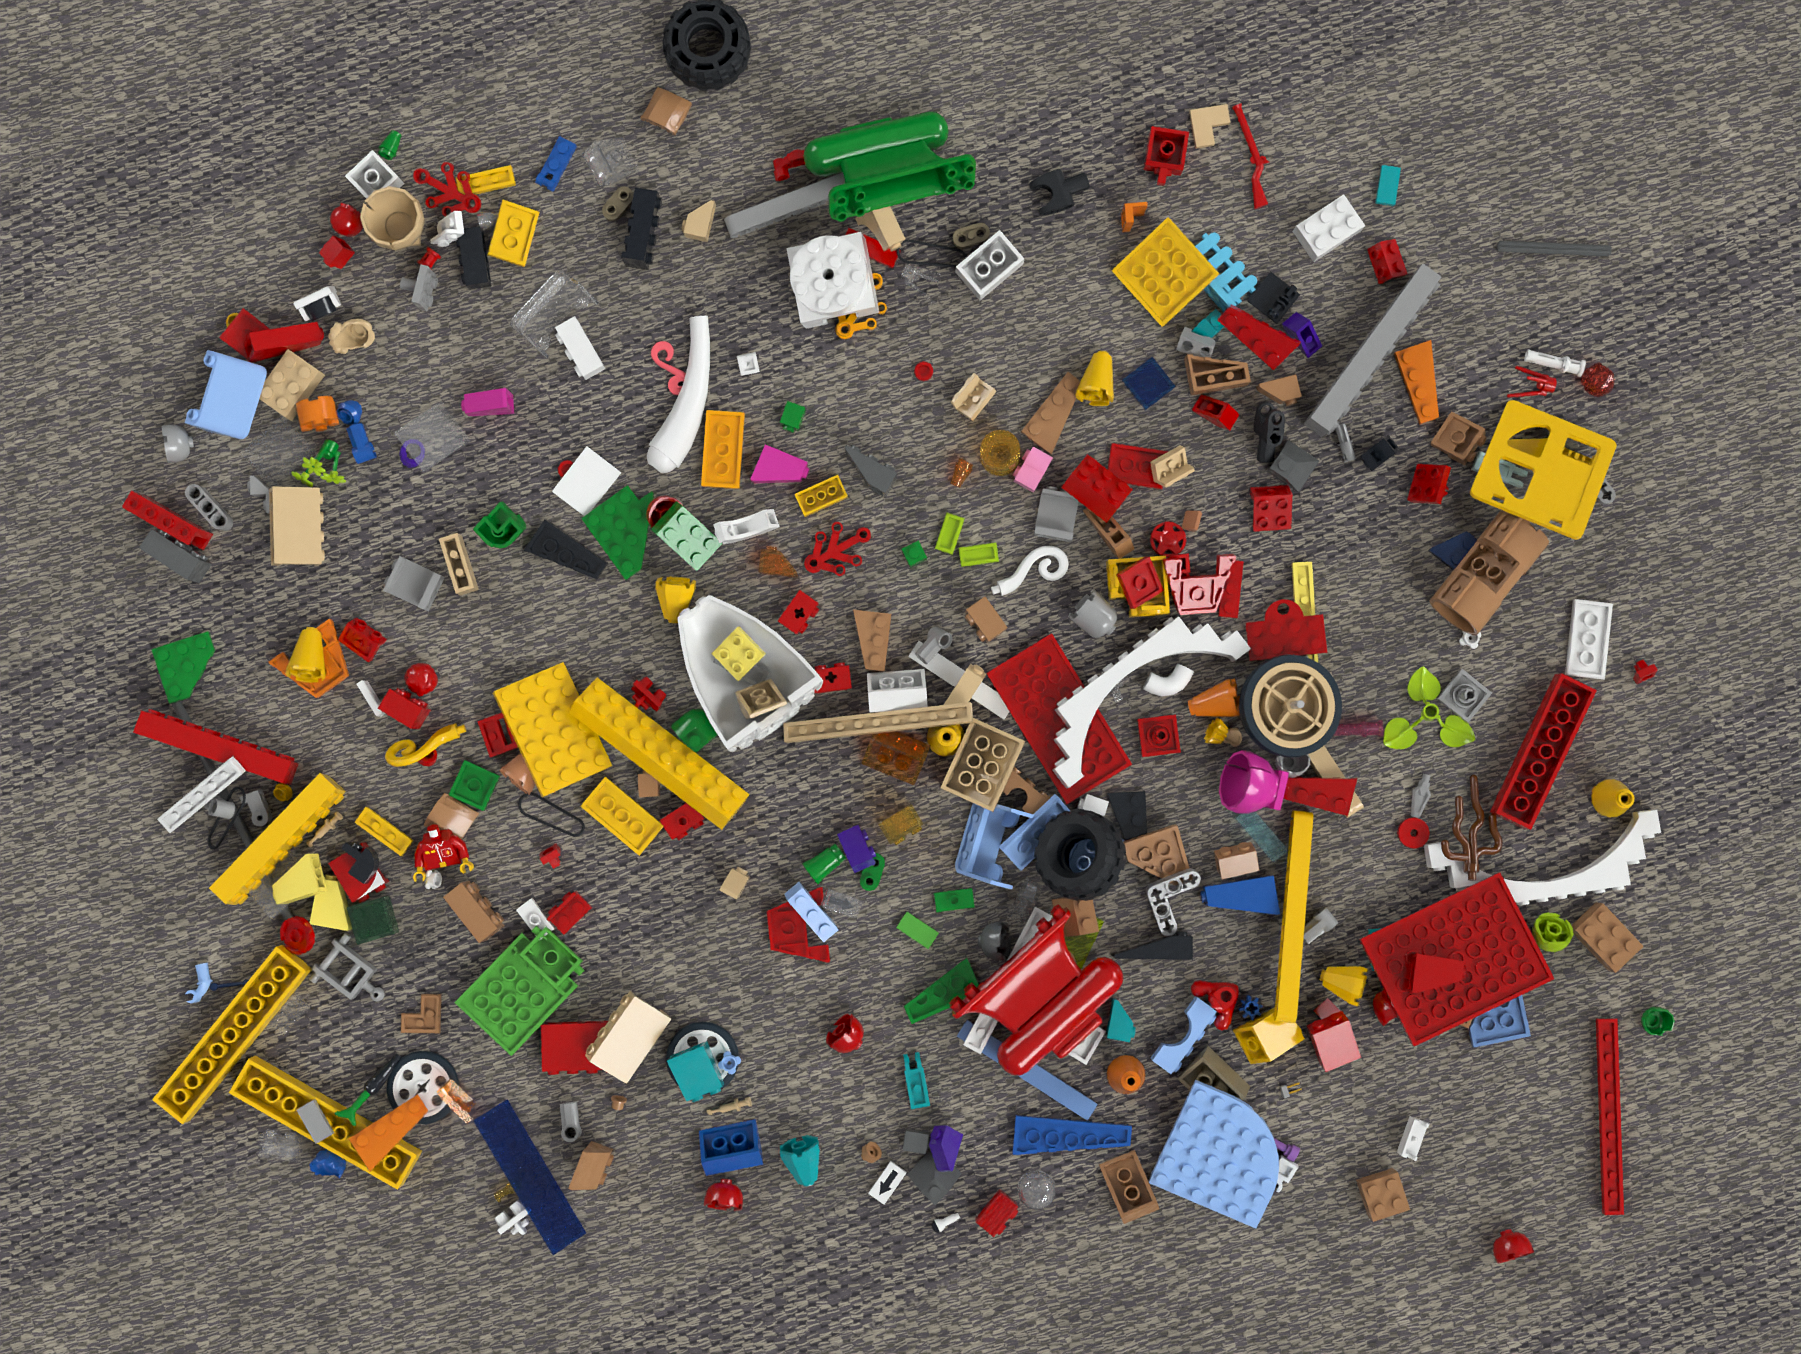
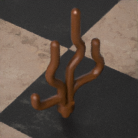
M1471 775V803L1477 818L1469 829V842L1460 830L1464 812L1463 798L1458 795L1455 797L1456 816L1452 823V830L1454 836L1462 845L1463 853L1451 852L1448 840L1441 841V849L1447 859L1464 861V873L1468 874L1469 881H1475L1476 873L1480 872L1479 857L1484 854H1497L1500 852L1503 842L1497 829L1496 815L1490 814L1489 829L1495 842L1494 847L1477 848L1476 834L1483 825L1485 816L1479 803L1478 778L1476 775Z

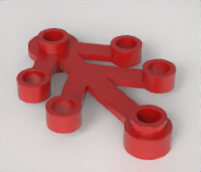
M444 162L441 165V171L445 174L448 185L431 177L426 169L418 168L414 171L413 178L416 183H428L445 193L437 197H428L426 199V206L428 208H437L441 203L457 199L462 203L454 206H444L442 209L443 216H447L446 210L448 208L451 210V213L464 210L469 213H476L480 210L481 199L472 192L469 183L471 177L468 172L461 171L457 175V179L462 183L464 194L458 191L453 175L454 166L450 162ZM447 164L450 166V170L448 172L445 170V166ZM422 173L426 175L424 180L421 178ZM462 174L466 175V180L464 181L462 180ZM431 199L435 202L433 206L430 205ZM471 200L475 202L474 207L470 205Z
M834 522L831 527L832 535L828 550L820 555L822 544L826 541L827 537L824 532H817L815 534L816 543L813 554L807 556L804 561L806 570L810 573H818L820 570L835 573L837 576H843L846 572L843 565L838 564L834 566L825 563V561L831 558L851 563L854 567L860 566L862 558L859 555L851 556L841 552L858 542L867 543L871 539L870 530L865 527L859 528L855 536L837 545L839 535L843 531V525L840 522ZM840 525V531H835L834 526ZM863 531L866 532L867 537L861 538L860 533ZM823 534L824 540L819 541L817 536ZM856 557L859 558L860 563L854 564L853 559ZM812 560L817 561V565L815 567H812L810 565V562ZM842 567L844 571L838 574L836 569Z

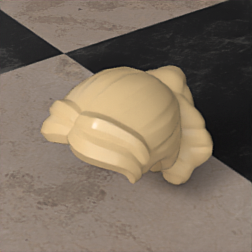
M350 319L343 324L336 322L328 334L329 344L333 347L335 353L346 354L348 349L367 348L375 339L372 325L362 319Z

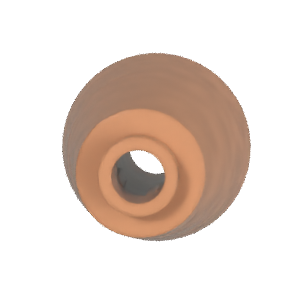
M521 753L499 770L505 778L508 777L513 785L530 795L535 782Z

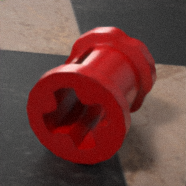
M427 247L426 253L421 260H417V263L428 266L431 269L435 262L441 259V256Z

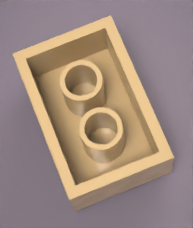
M288 349L265 380L259 399L292 421L297 415L296 403L309 398L325 375Z

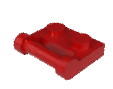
M502 712L477 721L490 758L518 748ZM501 719L505 721L512 744H507L499 721Z

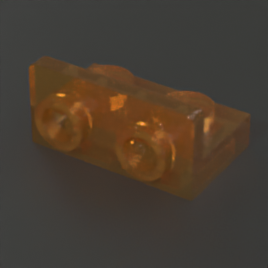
M450 1078L436 1092L441 1100L468 1124L473 1119L469 1114L470 1109L476 1102Z

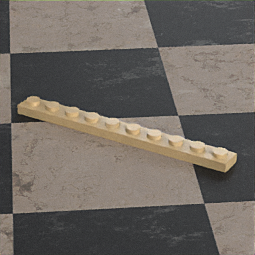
M966 702L783 723L784 742L792 743L973 723L972 703Z

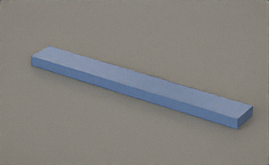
M966 1020L957 1037L965 1041L974 1023ZM990 1035L982 1053L998 1063L997 1052L1003 1042ZM1037 1064L1029 1072L1019 1076L1087 1121L1098 1105Z

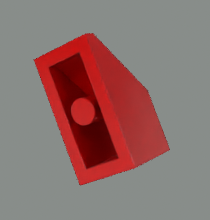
M1202 394L1192 408V411L1199 416L1229 431L1240 415L1229 403Z

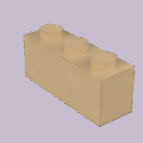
M455 533L439 538L455 593L461 596L479 590L462 535Z

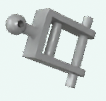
M345 932L340 940L334 938L331 942L334 945L333 949L320 965L316 963L313 965L312 970L314 973L309 980L316 983L322 977L350 1000L355 999L360 991L364 989L370 993L373 1001H381L385 996L384 990L380 987L375 988L368 982L377 971V968L346 945L351 938L348 933ZM340 951L355 962L342 981L326 970ZM363 968L367 972L354 989H350L348 987L349 983L359 970Z

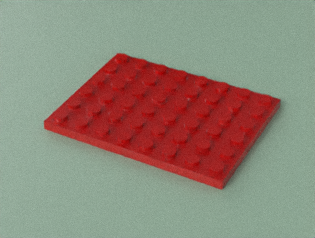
M1500 872L1359 939L1413 1047L1555 979ZM1413 954L1464 961L1466 975L1462 977V981L1417 994L1408 993Z

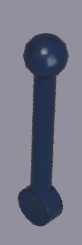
M245 979L243 982L225 984L212 983L210 989L215 991L218 988L245 986L249 980Z

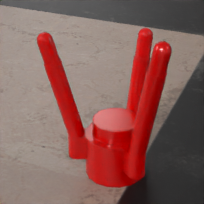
M1515 366V369L1533 375L1526 378L1536 381L1537 389H1540V391L1507 394V397L1546 396L1547 392L1553 393L1555 391L1557 380L1556 378L1549 377V375Z

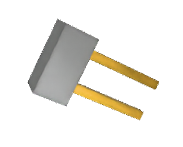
M1300 1082L1290 1086H1280L1282 1097H1290L1289 1094L1302 1090L1300 1088L1288 1092L1287 1089L1300 1084Z

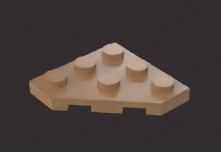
M1176 824L1123 841L1126 848V860L1163 879L1189 869ZM1191 874L1189 875V879H1187L1189 881L1193 880ZM1175 880L1170 882L1173 885H1178V882Z

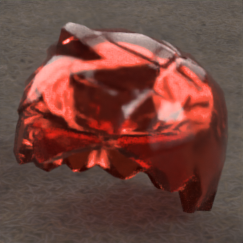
M1600 362L1587 368L1582 374L1581 383L1585 391L1594 397L1605 396L1614 387V373Z

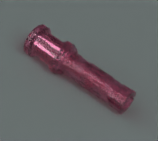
M1363 720L1355 724H1339L1333 736L1360 735L1361 737H1366L1367 735H1378L1383 737V721L1366 722Z

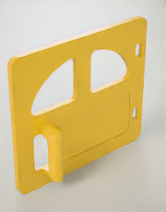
M1510 400L1507 402L1470 489V495L1476 500L1575 540L1580 539L1584 534L1617 447L1616 442L1608 437L1518 401ZM1543 427L1549 430L1548 439L1539 458L1510 447L1507 441L1516 433L1528 428ZM1567 438L1595 448L1597 452L1592 458L1565 448V442ZM1505 459L1533 471L1532 479L1523 499L1514 497L1504 485L1500 475L1499 460ZM1492 497L1504 500L1503 504L1492 500ZM1550 520L1560 523L1561 527L1549 523Z

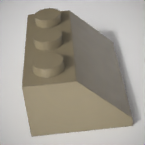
M1209 1046L1195 1056L1177 1078L1188 1090H1191L1194 1081L1198 1080L1241 1100L1246 1098L1250 1089V1085Z

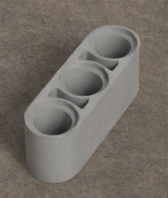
M191 484L186 488L185 496L212 527L221 531H228L232 528L233 519L204 487ZM199 489V496L194 498V492ZM211 503L212 510L207 512L206 508ZM224 517L225 524L220 526L219 520Z

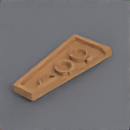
M1069 372L1066 373L1021 431L1022 434L1050 455L1074 405L1076 390L1080 384V381Z

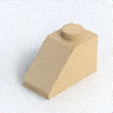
M710 200L689 213L687 220H683L682 231H684L686 238L708 242L716 209L715 201Z
M737 867V869L732 868L720 891L738 899L750 878L747 875L748 871Z

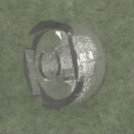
M1030 1170L1024 1173L1017 1184V1195L1021 1203L1033 1210H1041L1049 1206L1056 1193L1055 1184L1051 1176L1041 1170Z

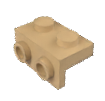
M973 373L965 381L960 391L954 395L951 404L959 413L974 421L996 393V390Z
M1181 445L1150 462L1154 482L1164 487L1171 486L1195 471L1193 466L1187 464L1185 447Z

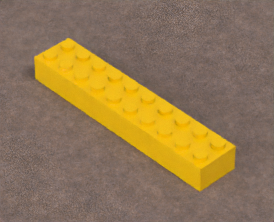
M598 677L574 701L569 712L721 830L750 795Z
M284 945L275 947L152 1100L181 1124L190 1121L312 971V968L297 955L289 952Z
M253 1056L247 1060L229 1091L231 1095L313 1142L314 1140L300 1118L297 1109L316 1099L334 1131V1134L317 1144L397 1190L404 1185L422 1153V1150L401 1140L369 1172L349 1141V1138L373 1122L356 1113V1126H353L348 1118H341L335 1115V1112L345 1110L347 1107L258 1056Z

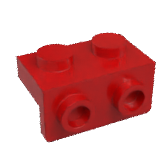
M1396 239L1379 242L1367 249L1379 284L1408 275Z

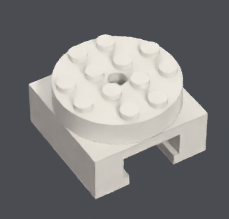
M861 232L839 237L821 236L810 240L804 245L786 248L790 265V282L796 296L800 323L806 329L828 324L827 319L856 313L858 318L880 313L866 239ZM829 271L833 272V278L830 280H826V274L829 273Z

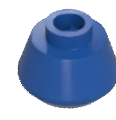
M348 400L338 404L337 414L348 425L358 424L362 415V408L357 401Z

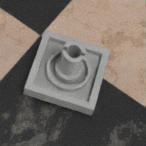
M420 265L417 281L402 277L400 289L413 291L411 302L420 310L428 311V307H431L433 304V296L431 295L433 289L437 287L438 278L428 266Z
M1460 669L1437 697V700L1463 721L1469 723L1492 692L1466 671Z

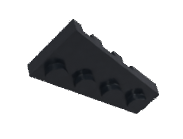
M544 519L524 549L528 553L548 559L595 579L599 578L608 565V562L547 519Z

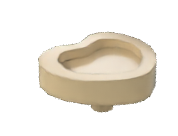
M1237 728L1229 729L1227 737L1223 742L1237 747L1242 741V734Z

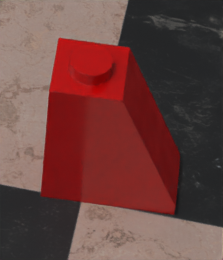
M1413 954L1408 993L1417 994L1462 981V977L1466 975L1464 961Z

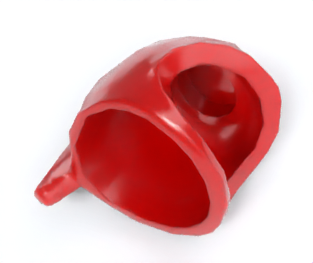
M1385 990L1377 993L1373 999V1009L1382 1026H1385L1392 1019L1398 1018Z

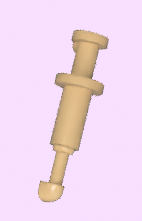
M335 812V816L331 820L326 819L324 821L325 824L307 842V846L312 847V843L317 838H322L330 829L334 830L336 828L334 824L338 820H342L343 816L339 812Z
M750 1097L742 1101L736 1098L734 1102L706 1111L709 1115L735 1109L741 1111L743 1106H752V1101Z

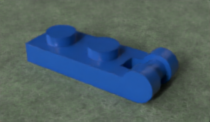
M559 136L541 172L536 177L535 183L540 186L544 185L553 192L577 145ZM548 174L553 176L551 180L546 178Z

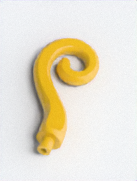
M456 723L445 726L436 731L417 751L414 741L410 739L398 741L388 748L385 760L388 764L395 767L413 764L430 754L438 746L460 738V734L466 732L465 725L457 726ZM404 749L401 751L402 757H397V752Z

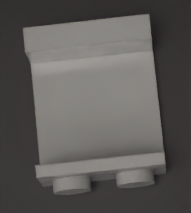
M1047 486L1046 489L1043 488L1033 536L1072 542L1079 501L1066 491H1058V488Z
M399 556L392 564L391 569L393 571L390 577L387 576L383 583V591L429 612L445 577Z

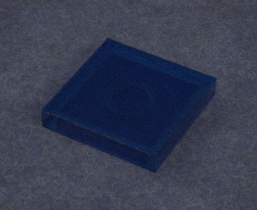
M1153 357L1122 380L1145 411L1176 387Z

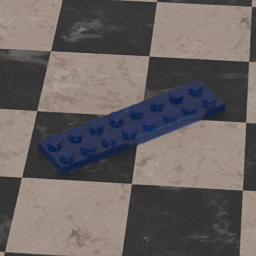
M508 1099L474 1119L475 1126L524 1209L527 1211L550 1253L555 1255L585 1235L586 1231Z

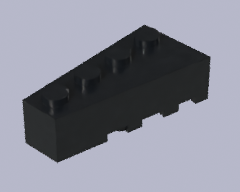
M635 188L631 205V214L634 215L628 220V233L630 235L625 236V251H622L621 255L626 267L649 270V264H653L654 253H651L652 246L656 245L657 239L654 231L655 227L658 228L659 226L657 211L662 207V198L658 191Z

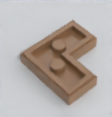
M421 994L420 1013H401V1033L441 1032V994Z

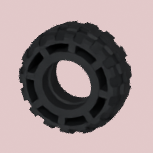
M698 0L692 3L690 1L684 3L681 9L675 10L672 13L663 31V52L667 64L676 78H679L683 84L690 88L695 87L701 91L723 89L725 85L734 83L747 67L751 54V42L747 25L736 9L731 5L724 4L721 0ZM704 29L716 30L724 37L722 48L716 54L708 57L695 55L689 49V42L692 36Z
M1074 809V811L1070 812L1064 811L1057 815L1056 819H1051L1045 825L1046 828L1043 833L1040 832L1037 838L1039 841L1038 846L1035 847L1034 857L1037 859L1035 867L1037 873L1042 877L1043 883L1053 892L1068 899L1088 901L1093 900L1096 896H1102L1107 893L1109 887L1112 884L1115 885L1120 879L1118 876L1120 871L1124 870L1126 862L1124 861L1126 853L1125 844L1122 842L1120 831L1104 816L1084 809ZM1084 839H1091L1095 846V857L1092 864L1082 872H1072L1069 865V855L1072 848Z

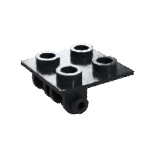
M1270 271L1247 302L1278 324L1300 294L1296 291V286H1289Z

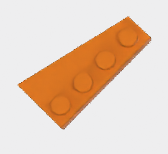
M1431 340L1395 352L1394 355L1419 425L1439 418Z

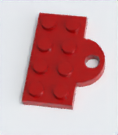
M1282 599L1272 603L1265 613V621L1246 623L1247 641L1251 648L1249 650L1250 661L1271 659L1287 654L1302 656L1328 653L1324 615L1304 616L1300 606L1291 600ZM1281 604L1289 606V611L1285 615L1278 612V607Z

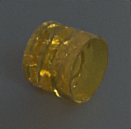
M996 430L984 437L980 446L981 464L984 469L995 476H1005L1016 469L1020 460V445L1015 435L1009 431ZM1003 452V456L1000 459L997 458V454Z

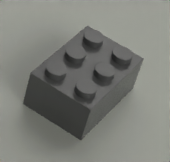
M151 529L139 549L186 580L197 583L201 582L212 565L207 561L209 558L206 555L192 550L193 547L177 540L160 529L159 531Z

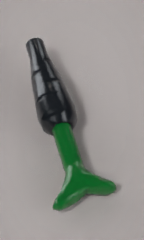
M395 1054L390 1061L364 1084V1091L349 1108L335 1112V1115L341 1118H348L350 1123L356 1126V1111L370 1095H375L379 1092L401 1057Z

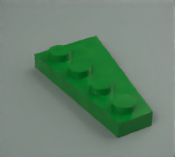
M967 957L904 1005L911 1024L950 1008V1001L957 995L963 1000L966 997L964 989L970 983H973L976 987L979 985Z

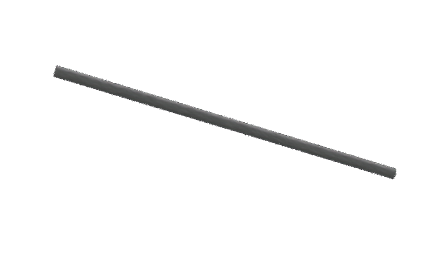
M158 674V675H157V678L159 679V681H160V683H161V685H162V687H163V684H162L160 675ZM181 701L172 704L178 718L184 720L183 724H186V721L192 723ZM198 755L208 775L212 774L216 770L212 759ZM225 788L218 795L226 800L229 792ZM235 805L234 814H233V816H232L231 819H233V817L235 816L236 812L238 811L236 805ZM239 813L234 821V825L246 848H248L254 840ZM272 874L265 875L262 879L273 898L272 885L275 883ZM276 904L284 921L293 917L287 904Z

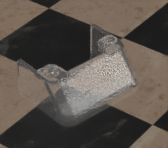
M559 270L511 319L510 326L539 353L548 358L549 355L544 350L551 344L549 334L573 308L577 310L584 309L588 306L589 301L595 305L599 302L577 280L564 271Z

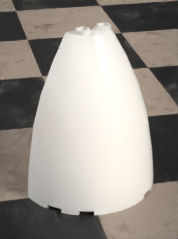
M711 595L703 596L695 602L696 606L693 609L686 608L679 614L680 641L686 669L694 692L721 741L728 751L734 752L737 750L736 747H739L741 750L749 747L754 739L762 740L784 725L783 723L794 717L799 712L801 704L806 705L815 696L814 690H820L823 680L792 646L760 620ZM738 626L766 653L756 665L769 672L765 681L772 679L787 702V705L779 707L774 711L766 712L750 719H746L741 712L735 692L752 685L742 679L737 681L725 668L713 662L716 658L711 654Z

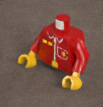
M437 824L427 827L428 833L423 835V840L418 843L414 853L415 868H417V872L413 875L415 882L417 881V874H422L423 881L426 879V873L423 871L424 867L425 870L461 864L460 871L463 874L466 873L465 865L469 866L470 871L473 870L474 865L468 861L467 846L462 839L453 835L449 829L440 830Z

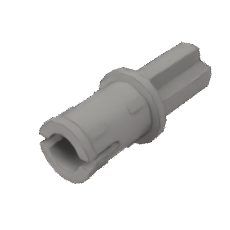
M1340 424L1337 426L1336 432L1340 442L1338 446H1340L1344 462L1355 460L1356 457L1352 446L1353 440L1350 441L1346 425Z

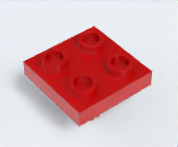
M1417 464L1407 500L1413 503L1441 504L1442 498L1448 494L1445 490H1449L1446 484L1451 467L1447 465Z
M1176 714L1137 719L1142 757L1181 753Z

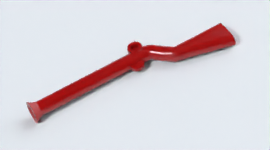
M1242 103L1233 106L1232 109L1236 113L1251 152L1250 162L1256 165L1251 179L1255 210L1268 205L1259 178L1264 164L1270 163V161L1266 160L1265 156L1260 157L1243 113Z

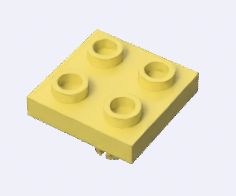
M740 626L711 653L737 681H740L766 655Z

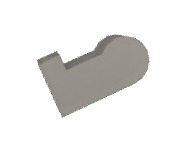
M1184 327L1176 350L1193 356L1211 357L1216 344L1215 340L1191 332L1192 329Z
M260 789L246 794L245 804L248 803L252 813L251 819L253 824L256 826L270 824L272 813L263 790Z

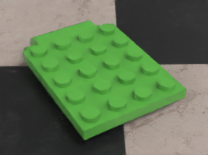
M535 926L532 932L536 937L532 941L521 933L455 1002L510 1056L528 1040L579 986L569 977L570 974L574 971L580 976L584 972V969L580 966L583 960L547 926L543 930Z

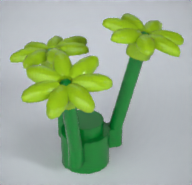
M326 439L315 458L311 457L308 460L303 457L304 463L302 467L307 468V470L303 471L301 475L298 472L292 471V475L309 487H313V483L307 479L310 476L309 474L313 472L320 476L321 479L326 480L327 483L332 481L335 484H339V482L345 483L344 476H338L337 472L338 459L341 452L337 451L339 445L332 440ZM322 457L328 460L334 457L333 469L330 471V475L324 473L326 470L321 467L323 463L319 461Z

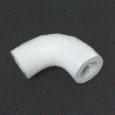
M1177 664L1173 673L1168 677H1160L1151 672L1144 683L1143 690L1162 697L1174 695L1185 688L1194 671Z

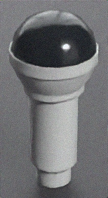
M956 1213L944 1219H935L931 1227L937 1233L942 1232L945 1226L957 1221L960 1216Z

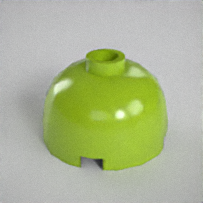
M1548 912L1541 914L1532 927V935L1538 947L1546 952L1563 950L1569 945L1574 935L1570 922L1559 918L1560 915Z

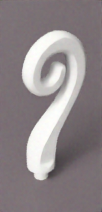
M1042 546L1034 549L1022 560L1012 576L997 581V586L991 587L993 595L1000 593L1003 596L1017 589L1033 563L1043 556H1054L1059 562V568L1054 573L1048 572L1047 566L1051 564V560L1048 558L1043 559L1038 569L1040 575L1050 581L1062 578L1068 570L1067 555L1055 546Z

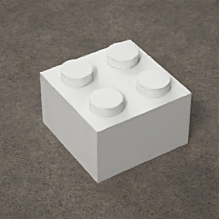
M373 150L345 175L366 199L375 190L388 186L400 188L404 185L403 181Z

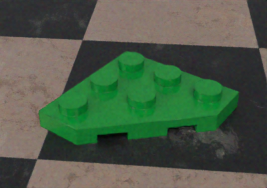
M209 631L151 649L169 704H174L191 697L195 685L200 680L209 659L215 652Z

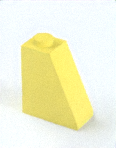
M319 854L304 855L272 885L273 898L276 904H289L327 891Z
M325 875L327 891L315 895L310 924L346 931L352 930L353 923L345 890L339 880H336V876Z

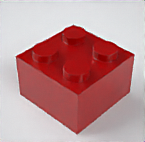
M399 688L396 690L389 689L377 708L410 729H420L431 711L427 707L428 703L419 698H411L412 694Z

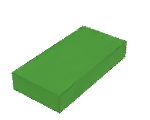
M909 912L905 913L896 927L927 949H929L939 932Z

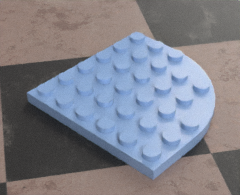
M1195 1080L1148 1182L1253 1228H1257L1278 1180L1279 1157L1276 1143L1264 1119L1250 1105L1231 1094Z

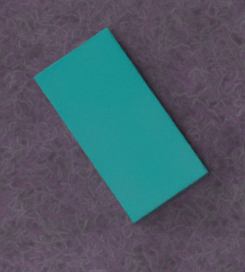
M1387 165L1381 166L1375 204L1395 206L1401 168Z

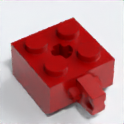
M1151 127L1143 170L1153 171L1154 174H1158L1157 185L1164 186L1166 177L1171 176V174L1181 176L1185 164L1189 132Z

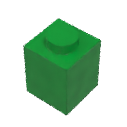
M787 401L780 420L783 430L791 433L794 430L799 432L806 408Z
M919 540L901 549L910 568L927 560Z

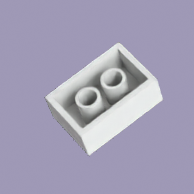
M1342 195L1296 225L1292 232L1312 261L1315 262L1361 232L1365 224L1345 195Z
M999 230L958 264L955 273L979 300H982L1020 268L1024 263V258Z
M924 669L867 673L870 712L877 713L928 707Z

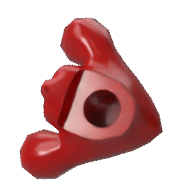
M1194 981L1191 985V993L1195 997H1202L1207 994L1211 1007L1220 1013L1216 1016L1214 1025L1221 1031L1228 1029L1239 995L1238 985L1229 982Z

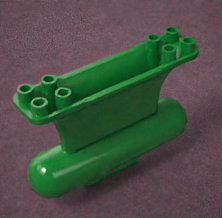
M927 111L898 119L887 117L842 128L839 133L813 139L807 144L803 154L806 168L815 176H829L843 172L845 184L833 187L828 194L829 215L832 219L839 222L846 220L848 217H861L873 210L933 195L953 194L961 189L970 190L975 184L976 161L972 155L964 154L945 159L932 151L943 146L949 134L947 121L937 112Z

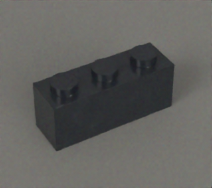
M480 226L465 228L464 234L456 240L457 247L461 251V255H458L459 264L463 266L464 273H461L462 283L469 290L491 287L484 231Z

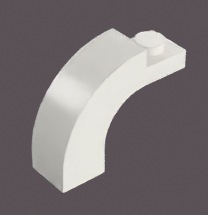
M774 509L762 510L741 519L713 524L715 536L719 543L723 542V544L742 541L779 528Z

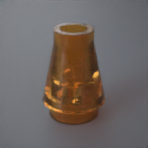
M960 458L955 463L950 484L961 488V485L973 471V464Z

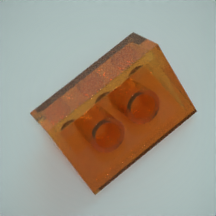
M897 731L874 733L861 764L915 785L931 745Z

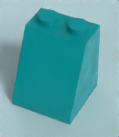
M707 1041L673 1054L667 1060L686 1102L689 1100L696 1102L703 1099L702 1095L706 1093L713 1095L721 1091L724 1082Z

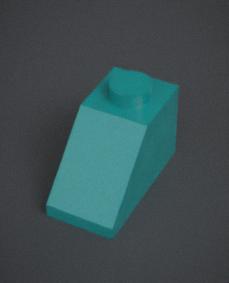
M1112 998L1105 1036L1109 1039L1130 1042L1131 1038L1135 1036L1136 1027L1133 1026L1134 1023L1116 998Z

